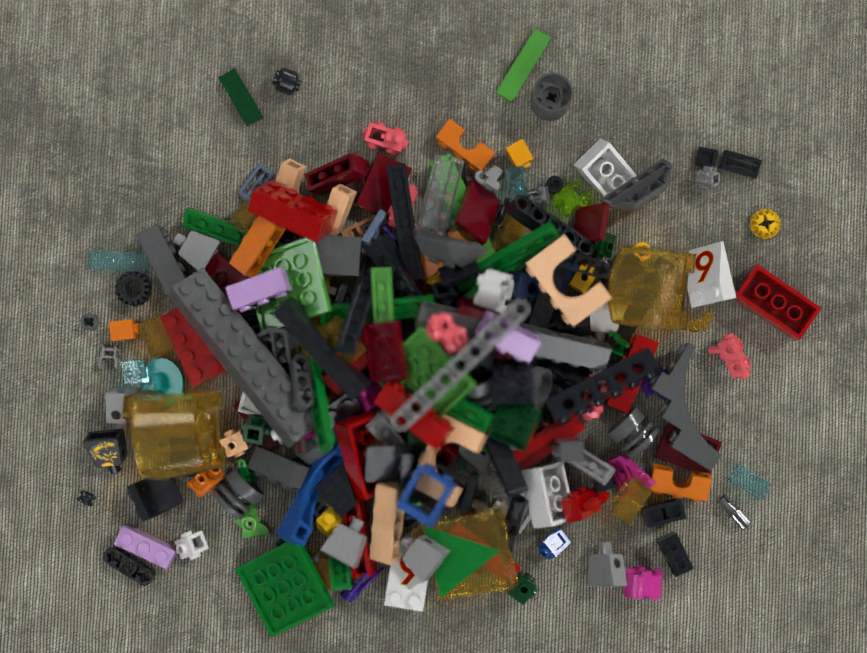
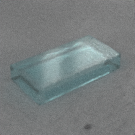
M740 464L736 465L728 478V481L761 501L772 485Z

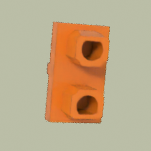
M214 463L188 481L187 486L201 498L225 481L226 476L222 473V469Z

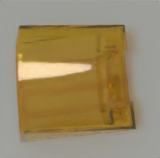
M622 245L613 262L608 282V292L612 296V299L608 301L612 323L640 328L686 330L689 311H682L687 273H694L696 254Z
M222 390L133 397L130 431L132 451L138 475L159 480L226 467L225 448L221 447L219 441V410L223 409Z

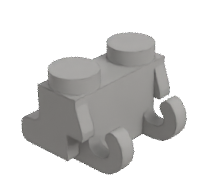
M493 165L485 173L486 177L484 179H481L482 170L477 171L475 180L485 189L497 195L500 184L497 182L503 171Z

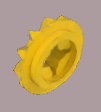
M760 209L750 219L751 231L761 239L772 238L777 235L781 228V219L771 209ZM764 218H766V221L773 222L768 225V229L765 226H759V224L764 222Z

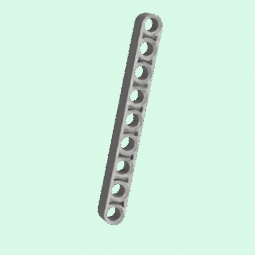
M516 300L509 305L392 417V426L396 430L402 431L409 429L530 314L528 303L524 300ZM518 304H524L526 307L522 315H517L515 312V307ZM503 318H509L511 321V325L507 329H502L500 326ZM489 332H494L496 335L493 343H488L485 339L486 334ZM474 346H478L481 349L478 357L471 355V349ZM459 360H463L466 363V368L463 371H458L456 368V363ZM444 374H449L451 377V382L448 385L442 383L441 379ZM429 388L436 390V397L434 399H430L427 396ZM415 402L421 404L422 408L419 413H415L412 409ZM401 415L407 419L404 427L398 424V418Z

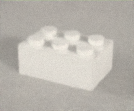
M547 463L522 470L521 472L528 486L526 495L527 500H529L528 505L533 528L552 527L566 522L560 501L567 497V493L570 492L564 463Z

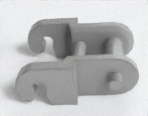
M103 344V347H101L102 357H99L98 363L99 369L103 368L102 363L104 359L110 358L115 359V370H118V364H120V358H117L118 351L120 350L118 345L112 348L106 347ZM106 351L114 352V356L106 355Z

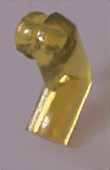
M706 311L702 319L691 320L688 323L689 330L694 333L707 330L714 314Z

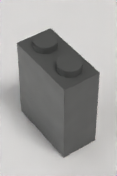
M326 235L320 241L315 242L323 276L358 278L361 268L362 238Z

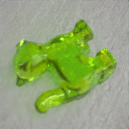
M579 178L564 186L559 193L552 197L553 204L557 208L561 206V203L565 204L561 212L566 218L569 217L571 212L580 207L592 205L590 189L583 191L579 196L573 190L581 184Z

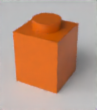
M129 319L109 322L111 341L119 342L138 339L140 326L139 323H136V320Z

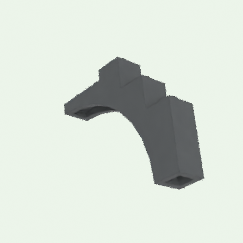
M685 343L684 345L681 344L677 349L676 354L678 356L674 362L671 361L666 368L667 373L658 372V375L649 381L651 384L649 389L668 400L667 403L664 402L661 405L658 416L677 428V431H673L669 436L668 440L670 442L668 446L705 469L712 471L722 454L705 441L691 420L685 397V376L689 360L696 347L691 343Z

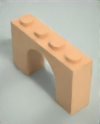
M290 158L281 164L276 182L280 183L282 187L294 189L300 194V183L306 166ZM338 184L332 189L327 202L328 205L332 206V209L338 211L332 232L328 235L337 236L341 233L340 231L343 230L357 193L342 184Z
M564 234L526 263L528 266L526 270L532 278L536 277L540 283L537 285L544 294L547 292L550 295L551 299L549 301L555 309L559 308L562 311L561 317L567 325L571 323L574 327L612 299V296L601 282L584 294L576 297L563 295L557 290L553 282L554 270L561 261L576 251V248Z
M445 414L443 417L448 419L455 428L445 444L454 442L475 453H480L489 435L483 434L464 422ZM428 445L425 452H422L418 458L419 464L426 465V463H429L436 467V455L440 449L434 450ZM423 473L415 489L439 501L447 486ZM456 486L447 506L453 507L456 505L463 488Z

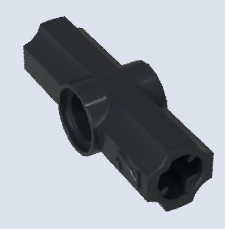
M522 495L511 498L496 546L501 552L512 553L529 502Z

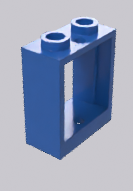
M426 463V465H418L396 507L427 526L433 527L436 525L458 484L453 482L454 478L446 473L441 475L436 472V467ZM423 473L447 486L432 514L408 501Z

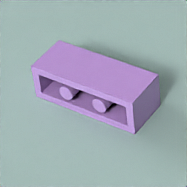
M280 267L225 287L232 309L240 310V312L252 309L251 305L258 303V306L269 303V299L276 297V299L287 296V292L292 291L286 270Z
M487 310L475 330L477 336L498 316ZM502 319L500 322L502 329H507L511 325V322ZM517 326L495 348L502 353L508 352L512 354V357L520 362L524 360L530 363L540 347L541 341L537 335ZM489 332L486 334L485 339L488 343H493L496 335L494 332Z
M129 524L122 526L114 543L165 569L172 566L177 555L175 546Z

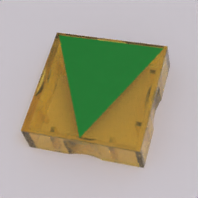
M502 507L477 511L466 516L439 518L433 527L422 524L424 535L450 550V553L433 573L439 601L512 590L519 584L513 556L508 546V534Z

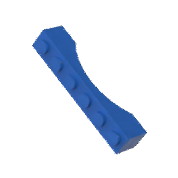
M337 434L335 435L332 450L312 464L301 489L294 498L276 535L290 544L304 547L313 529V513L319 497L314 489L344 463Z

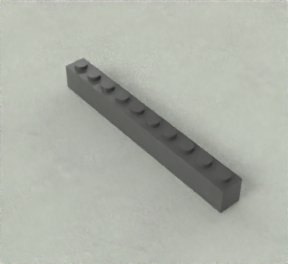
M423 300L420 301L415 319L416 329L422 325L426 326L428 324L427 320L432 314L443 312L453 317L452 322L456 326H462L467 330L466 335L470 338L469 341H473L477 337L475 330L481 322L480 319L458 314V308ZM523 323L518 325L539 337L541 345L533 356L535 358H549L556 363L567 362L571 366H584L596 372L599 370L603 371L607 367L612 351L609 343Z

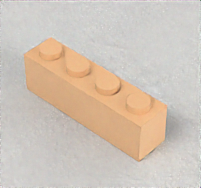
M383 481L376 485L374 492L375 505L373 507L374 517L371 526L372 538L369 546L370 559L387 565H391L400 559V542L402 541L404 511L396 506L405 490L400 491L398 484L393 481Z

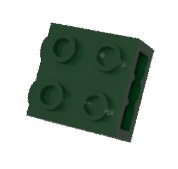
M501 404L489 427V437L526 452L541 421L542 410H539L534 405Z

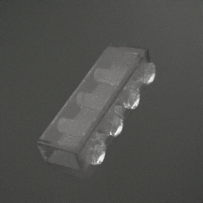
M435 154L416 229L446 235L465 161L453 156Z

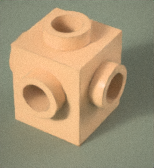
M232 428L224 432V436L219 440L220 449L224 454L226 453L227 457L233 455L235 458L245 453L244 450L249 449L252 443L243 442L244 432H242V428L236 431Z

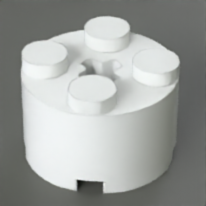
M493 269L486 270L484 275L480 274L477 280L479 289L474 297V304L502 313L507 308V305H504L506 300H510L512 296L514 280L511 278L513 275Z

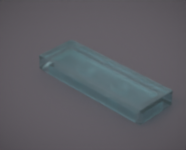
M90 250L89 269L147 273L148 257L146 253Z

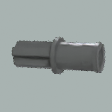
M727 494L717 501L728 514L727 517H731L741 530H745L750 526L749 520L740 511V507H737Z

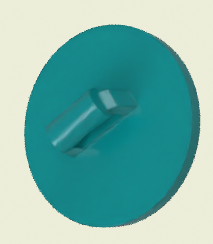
M158 358L150 361L144 367L140 377V387L143 395L150 403L157 406H168L175 403L181 397L184 391L185 379L177 363L167 358Z

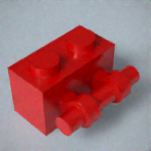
M587 485L576 488L577 491L567 493V497L560 500L566 522L583 521L602 509L601 504L605 503L610 497L609 492L601 491L597 493L596 487L588 488Z

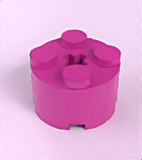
M645 566L625 567L627 586L622 587L625 597L642 600L650 597V600L661 599L662 569L651 568V570H646Z

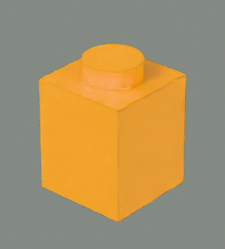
M523 139L506 147L505 152L516 171L519 169L523 171L532 166L531 162H533L534 158Z

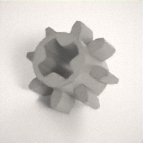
M704 166L703 169L697 172L696 181L700 184L699 188L713 190V186L719 184L720 174L716 172L717 168Z

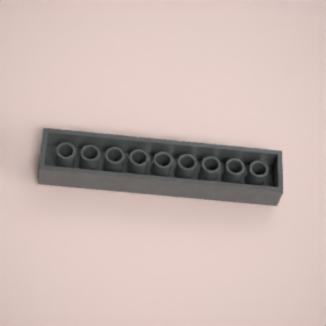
M201 268L173 286L168 298L287 448H291L315 430L311 407L307 410H300L295 406L291 378L238 311L232 309L230 301L207 272Z

